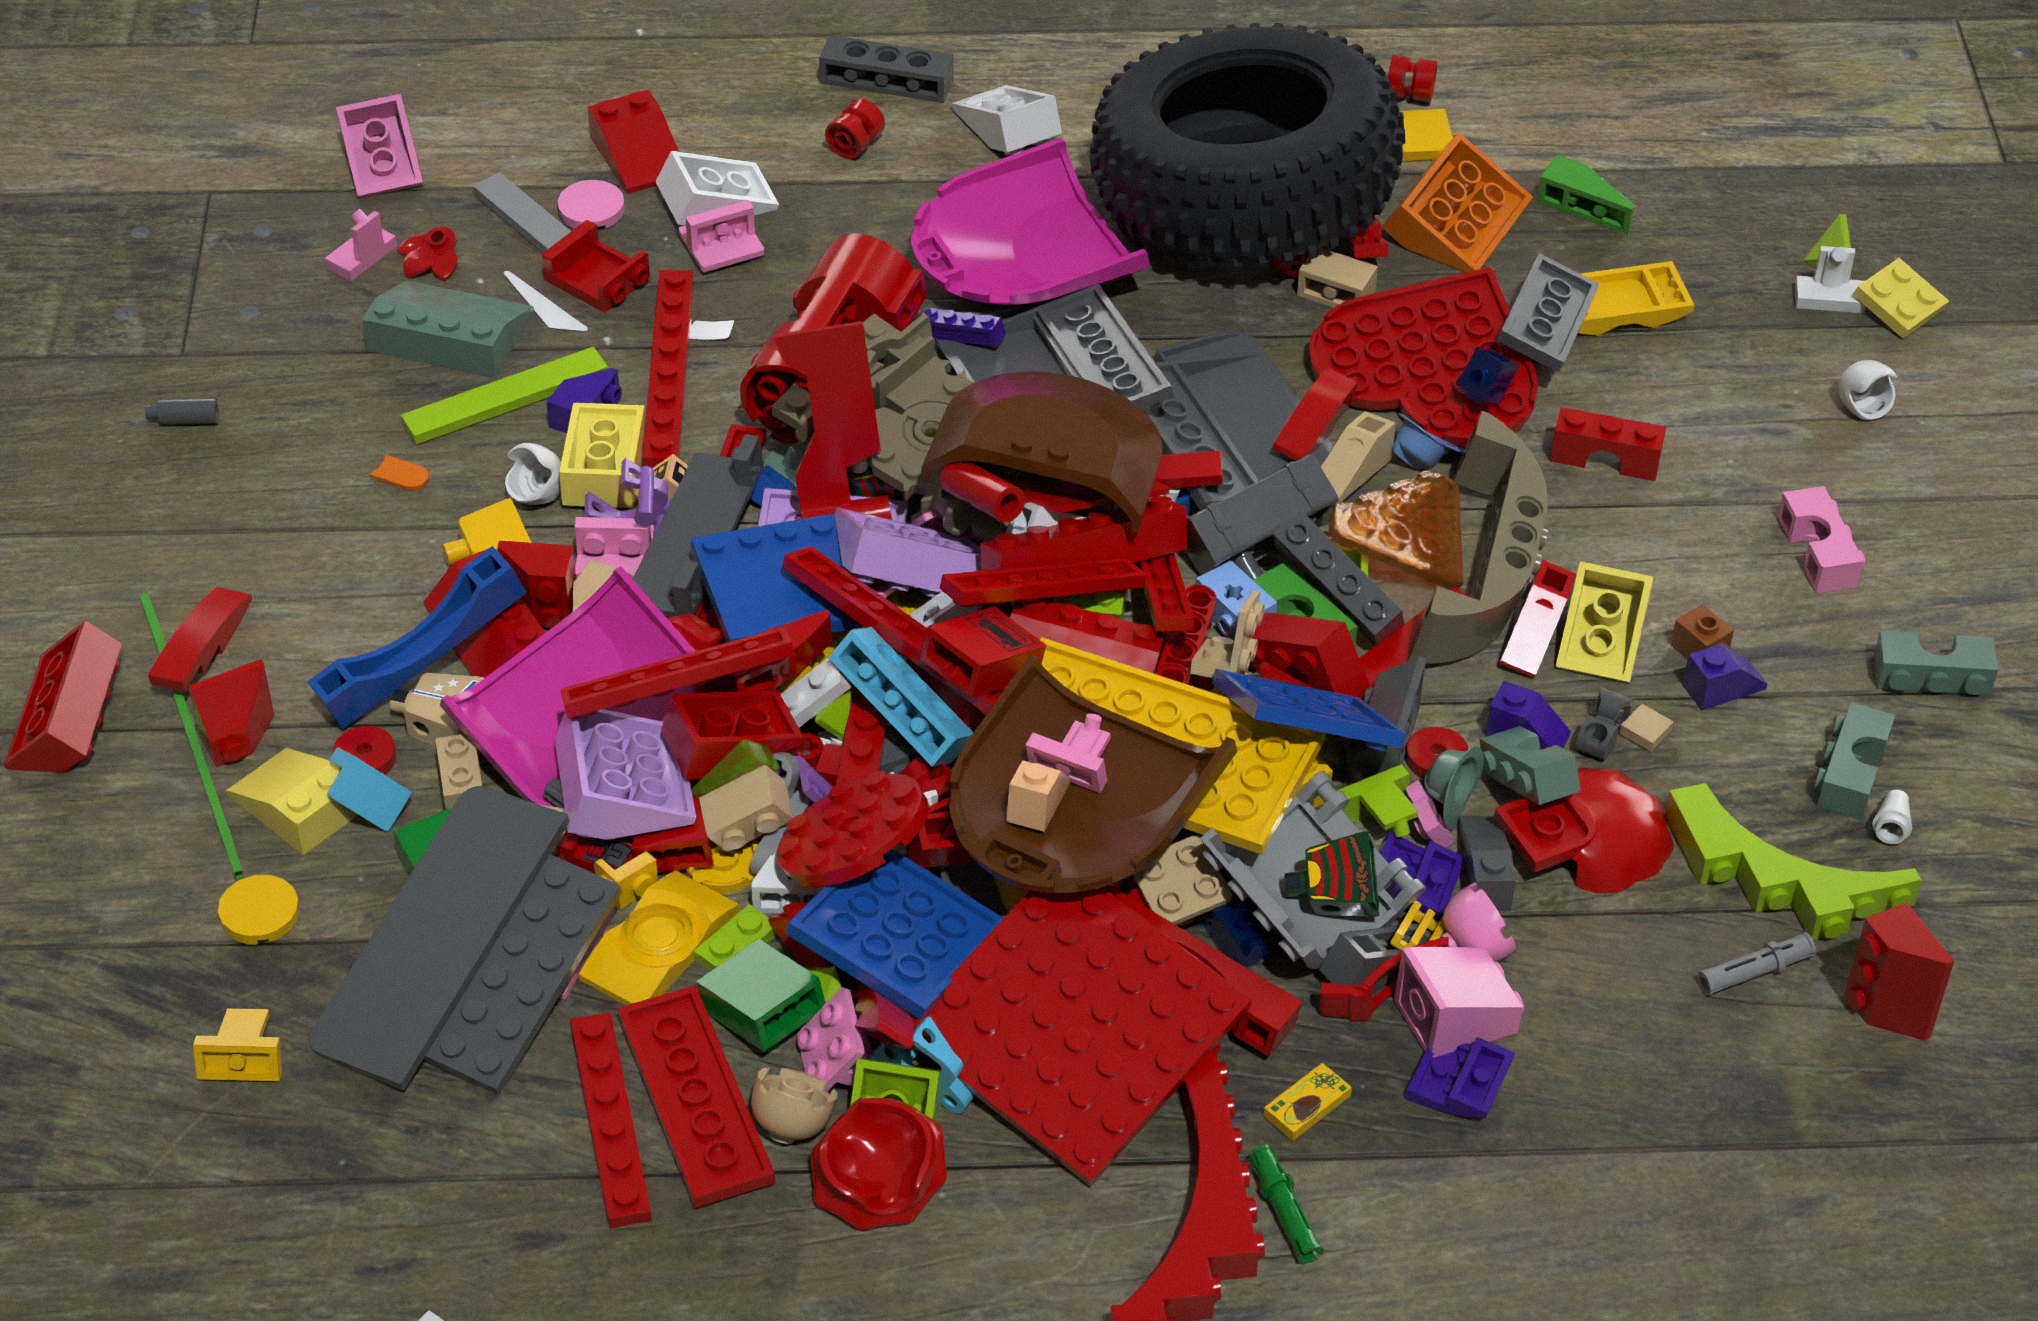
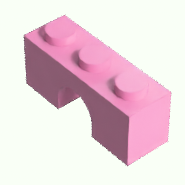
M1825 486L1783 492L1778 520L1790 543L1809 541L1803 569L1815 592L1823 593L1858 587L1861 571L1865 569V557L1863 552L1858 550L1853 542L1850 527L1843 523L1839 515L1838 505L1834 499L1831 500Z

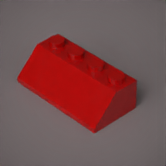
M486 550L453 562L424 600V607L429 614L443 601L454 585L461 569ZM520 598L452 649L470 676L486 678L545 634V631L523 599Z
M1037 598L1036 601L1032 602L1016 600L1010 616L1012 620L1039 640L1043 637L1155 674L1165 636L1164 633L1155 631L1154 627L1147 624L1133 623L1110 614H1100L1081 609L1076 605L1063 604L1044 598Z
M84 620L41 654L3 766L9 770L64 773L76 763L82 764L89 757L93 749V745L90 743L93 733L102 721V716L99 715L102 705L111 693V688L108 687L111 677L120 665V661L117 659L122 646L120 642Z

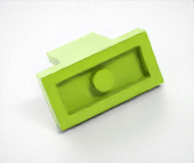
M1400 764L1337 790V792L1342 791L1350 800L1342 811L1352 822L1372 815L1384 831L1393 827L1395 837L1408 835L1410 829L1407 821L1418 817V810L1407 798L1408 793L1405 787L1409 786L1410 774Z

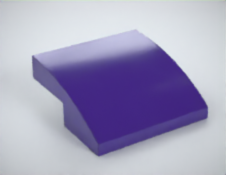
M1389 832L1383 840L1379 853L1388 863L1397 858L1402 859L1408 866L1407 872L1413 879L1418 878L1426 887L1425 892L1416 900L1422 904L1419 911L1426 914L1428 909L1436 912L1433 918L1442 919L1466 857L1431 840L1424 849L1401 837H1395V834ZM1394 882L1386 891L1395 899L1401 892V889ZM1412 904L1409 905L1405 910H1403V912L1408 913Z
M1479 1037L1476 1038L1473 1046L1467 1043L1457 1046L1455 1052L1434 1058V1053H1431L1430 1049L1427 1048L1408 1086L1404 1099L1448 1114L1486 1118L1514 1059L1515 1053Z

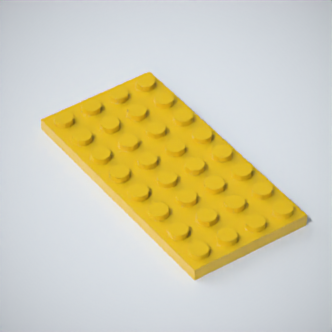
M1043 637L1040 638L1047 645L1042 666L1060 683L1082 698L1166 735L1196 746L1207 748L1220 747L1226 737L1234 739L1237 748L1236 755L1183 828L1202 835L1213 828L1223 842L1263 855L1326 740V733L1257 720L1230 698Z

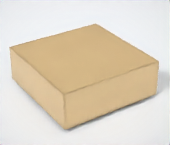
M1641 704L1621 724L1619 734L1652 752L1672 731L1674 721Z

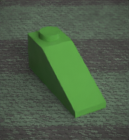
M1556 155L1540 176L1537 202L1628 235L1631 231L1635 205L1588 165Z

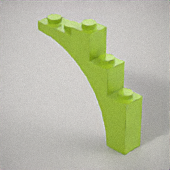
M1706 783L1669 791L1665 818L1699 885L1713 882L1720 883L1737 878L1755 913L1766 910H1779L1785 906L1792 905L1805 931L1813 940L1836 938L1848 933L1850 922L1853 918H1866L1906 902L1909 906L1915 905L1921 884V878L1915 868L1889 872H1866L1822 866L1792 856L1764 842L1744 828L1720 805Z

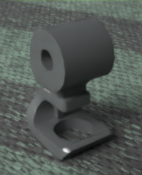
M1600 687L1596 708L1597 716L1596 718L1587 716L1578 734L1575 749L1606 760L1617 739L1618 726H1616V722L1622 724L1631 715L1633 699Z

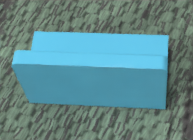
M337 747L329 761L342 769L328 790L327 795L385 831L390 830L412 792L354 755Z

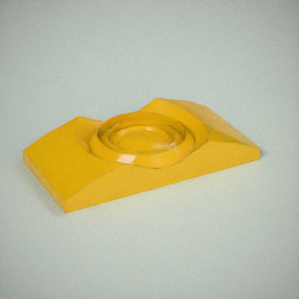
M1673 261L1581 273V275L1600 285L1578 331L1579 334L1600 336L1618 326H1628L1634 323L1655 328L1694 311L1695 305Z
M673 871L645 890L635 909L623 923L605 932L579 972V980L625 1006L663 995L694 961V950L740 911V904L678 871Z

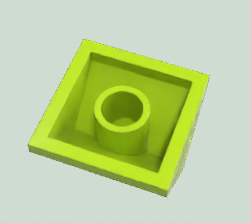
M857 1058L850 1106L859 1098H889L907 1103L937 1122L941 1108V1073L938 1070Z

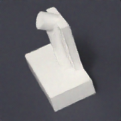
M1820 246L1814 277H1796V308L1865 313L1866 306L1853 296L1857 286L1864 281L1849 280L1855 257V248Z

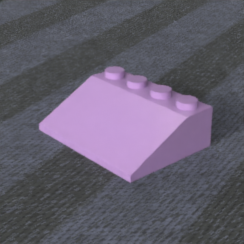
M836 507L834 515L842 565L862 582L873 583L874 578L888 581L887 586L894 589L909 591V587L913 586L922 588L923 594L935 597L942 592L939 588L942 574L981 571L980 543L973 538L956 536L943 531Z
M605 709L598 710L594 715L585 718L577 716L567 718L565 711L555 736V745L564 809L570 820L567 826L569 833H574L584 838L594 837L608 840L695 823L696 813L689 779L685 780L661 732L663 722Z

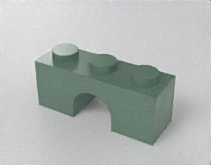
M1880 630L1873 655L1877 689L1991 695L1998 672L1994 638L1986 636L1955 635L1950 654L1934 655L1921 647L1918 633Z
M1850 702L1846 716L1838 715L1832 737L1838 738L1837 743L1829 741L1823 763L1829 764L1828 769L1820 767L1814 790L1821 791L1817 807L1863 820L1878 768L1862 762L1876 766L1881 765L1890 738L1895 714Z
M1518 726L1479 739L1484 754L1482 771L1485 775L1536 804L1541 805L1581 791L1575 755L1557 745L1540 750L1537 734Z

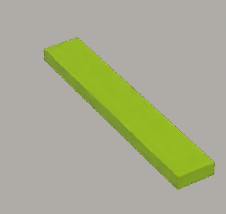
M593 346L400 415L401 422L415 445L549 398L563 380L607 370L608 366Z

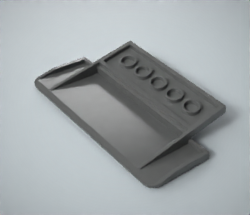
M1099 284L1033 309L1028 304H1016L972 312L973 314H990L995 317H1002L1006 335L997 347L935 339L947 360H951V366L958 375L965 370L966 378L973 383L1005 373L1050 372L1075 376L1105 386L1126 397L1141 409L1159 405L1162 401L1174 397L1172 385Z
M1241 331L1212 333L1156 350L1154 362L1172 385L1174 397L1162 401L1159 405L1142 410L1151 418L1160 433L1162 454L1170 455L1221 450L1223 484L1185 487L1201 511L1205 506L1213 502L1217 503L1280 470L1291 461L1295 462V460L1272 449L1301 400L1255 337ZM1328 437L1313 453L1320 466H1322L1334 447ZM1361 485L1339 505H1334L1325 516L1319 518L1314 523L1320 527L1330 524L1331 515L1355 516L1364 513L1371 504V497L1363 485Z
M475 786L469 788L462 793L313 1027L309 1036V1044L312 1050L318 1056L403 1091L424 1060L492 1093L500 1095L621 895L620 885L550 854L570 822L568 814L488 787Z

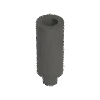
M217 398L159 399L157 405L145 406L146 419H158L160 425L217 424L219 420V405Z

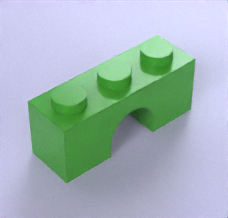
M1287 562L1252 580L1277 602V614L1346 622L1356 647L1358 626L1354 620L1339 610L1327 595L1319 592L1301 572H1297Z

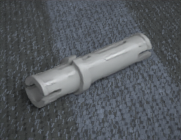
M1807 932L1800 933V935L1779 943L1770 941L1765 943L1762 949L1699 971L1697 975L1698 983L1702 992L1710 996L1720 990L1769 972L1774 974L1783 972L1786 966L1814 957L1816 946L1812 937Z

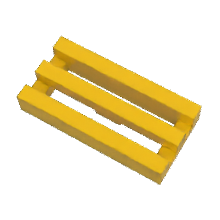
M1415 900L1390 941L1391 945L1400 951L1407 947L1416 946L1427 928L1433 931L1429 941L1439 939L1445 930L1443 917L1440 922L1435 921L1432 918L1436 912L1428 909L1426 914L1419 911L1422 904ZM1415 920L1420 924L1409 943H1407L1402 938L1411 922Z

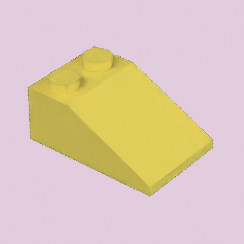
M573 403L559 471L562 505L584 507L585 495L591 492L614 508H634L637 488L621 485L622 461L627 458L640 467L645 413L644 405ZM629 472L632 477L636 478L634 474Z
M1580 561L1556 668L1630 684L1652 591L1653 576Z
M289 748L283 749L226 790L227 795L302 855L308 853L358 816L357 813L327 795L328 790L342 768L327 759Z

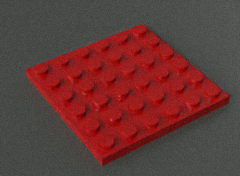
M1104 887L1072 893H1046L1029 890L951 974L950 978L953 981L946 987L943 995L924 1018L930 1015L952 1051L963 1062V1070L957 1078L967 1089L1091 1187L1252 1006V999ZM912 1016L911 1020L914 1026V1030L919 1026V1024L924 1020V1018L920 1020L916 1016ZM923 1030V1038L928 1043H931L930 1035ZM912 1045L923 1055H925L927 1058H929L932 1062H934L937 1066L940 1067V1064H938L936 1061H934L932 1058H930L916 1046Z

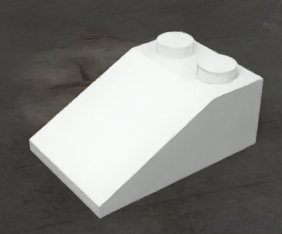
M1005 85L952 103L953 110L991 149L1003 151L1005 155L1020 153L1024 151V146L1030 144L1034 146L1050 142L1051 137L1062 134L1054 95Z
M671 151L656 180V184L677 224L682 226L686 225V217L749 200L754 207V216L777 210L779 206L759 167L754 162Z

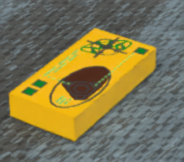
M1321 1063L1266 1105L1263 1116L1289 1139L1294 1141L1351 1096L1352 1087L1324 1063Z

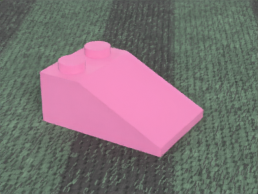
M401 94L336 107L358 199L423 185Z

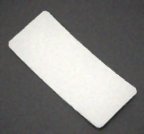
M734 320L719 322L695 321L692 325L690 323L689 339L715 340L728 338Z

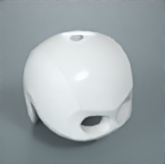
M1861 360L1850 365L1843 372L1839 381V396L1843 405L1852 414L1863 420H1874L1884 416L1894 404L1895 388L1890 377L1897 380L1895 372L1885 364L1875 360ZM1884 405V407L1881 410L1876 411L1879 407Z
M534 443L519 444L508 452L507 457L515 461L505 480L506 492L512 499L527 505L549 503L559 496L561 492L559 476L561 461L555 453L542 445Z

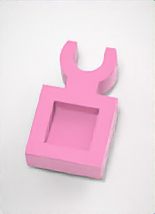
M1417 780L1405 787L1413 802V806L1418 810V819L1414 821V824L1421 837L1425 841L1432 839L1433 842L1445 848L1455 843L1450 831L1444 825L1441 813L1434 805L1433 798L1426 789L1424 790L1421 782Z

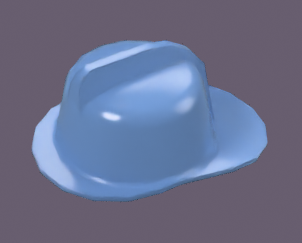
M1399 413L1404 421L1396 436L1392 450L1394 454L1410 466L1417 469H1427L1435 466L1452 449L1463 453L1464 449L1425 431L1409 418Z

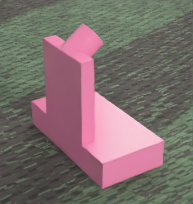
M358 209L350 216L356 224L351 228L352 238L325 257L326 269L349 281H353L397 247L396 236L382 229L380 213L376 211L366 216L361 209Z
M1087 714L1085 723L1075 720L1062 743L1032 733L1026 743L1028 761L1060 770L1070 777V782L1101 793L1107 783L1104 759L1100 758L1111 739V733L1100 730L1101 716Z

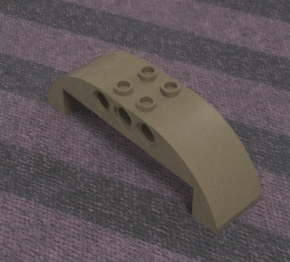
M1481 411L1460 457L1454 480L1455 484L1494 497L1471 595L1468 597L1439 586L1436 587L1415 633L1408 660L1421 656L1426 657V663L1451 662L1472 656L1488 647L1500 636L1519 599L1525 598L1531 584L1530 576L1531 574L1536 576L1543 559V555L1538 553V549H1543L1549 529L1543 528L1547 514L1548 495L1542 470L1532 452L1519 436L1503 422L1484 411Z

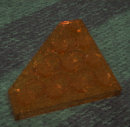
M1426 470L1419 473L1416 478L1410 480L1405 478L1389 484L1382 491L1373 490L1360 495L1355 501L1348 504L1346 502L1339 503L1329 513V538L1338 545L1367 555L1371 559L1379 560L1405 573H1410L1448 590L1454 586L1460 588L1464 584L1459 485L1455 484L1453 480Z

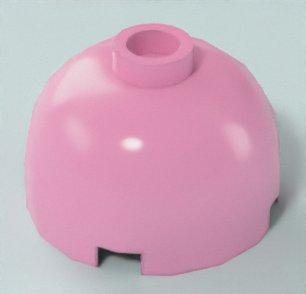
M1475 882L1451 898L1443 915V922L1447 932L1441 935V938L1449 937V947L1482 948L1488 951L1494 962L1503 960L1516 952L1517 947L1513 937L1511 936L1505 940L1501 933L1504 931L1503 927L1506 926L1503 918L1482 888L1478 890Z

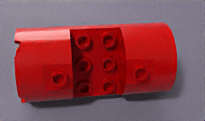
M847 234L833 240L827 246L810 275L806 277L801 287L796 289L794 293L793 307L797 310L798 320L785 322L778 326L769 339L765 341L758 354L753 356L751 367L744 376L740 386L741 402L753 422L758 419L765 427L772 431L770 437L784 444L798 442L799 440L795 436L796 429L772 416V405L793 384L809 392L806 371H797L785 363L776 347L774 335L858 321L864 322L873 314H876L902 332L912 323L927 298L923 271L913 269L909 261L896 248L876 237L864 234Z

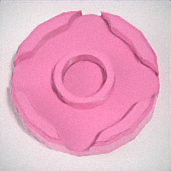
M585 180L569 185L561 192L557 200L558 211L562 221L573 229L585 220L595 223L597 227L605 225L606 229L617 223L625 211L623 193L617 186L600 180Z

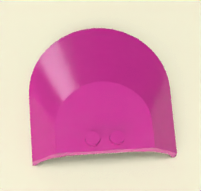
M1062 138L972 169L947 181L937 188L938 196L930 203L924 201L914 217L915 227L913 233H911L914 258L919 268L933 283L960 297L990 304H1027L1053 299L1078 292L1096 284L1104 286L1149 268V258L1146 250L1140 249L1129 253L1092 204L1075 174L1067 153L1066 143Z
M619 566L588 600L565 619L471 688L451 697L449 695L443 697L440 701V707L524 800L540 805L557 807L546 799L543 794L547 783L553 778L560 779L555 736L565 713L560 689L695 652V650L623 567ZM687 685L674 689L670 694L693 693L692 686ZM670 694L661 697L651 695L637 699L629 706H612L604 709L663 722ZM689 779L692 795L700 788L705 779Z

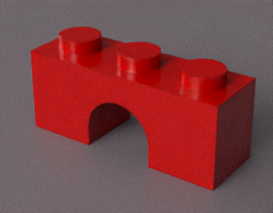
M1560 407L1550 462L1585 468L1587 457L1592 452L1604 450L1614 453L1621 460L1620 475L1656 481L1666 426Z

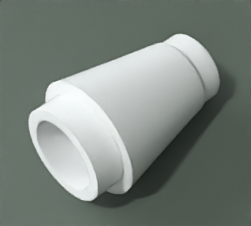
M1891 790L1886 794L1873 820V830L1882 842L1898 844L1904 841L1912 832L1909 797L1901 790Z

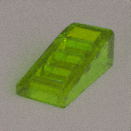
M744 739L703 777L691 791L694 796L701 797L757 768H761L763 765L768 766L774 772L780 767L767 746Z

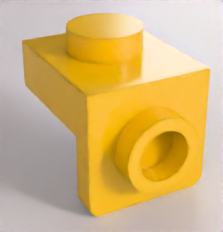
M647 851L615 870L602 858L594 862L596 875L612 880L620 885L622 893L615 903L620 910L640 899L645 890L658 881L656 859Z

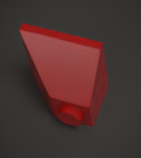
M262 659L188 686L199 737L216 768L252 755L275 716Z

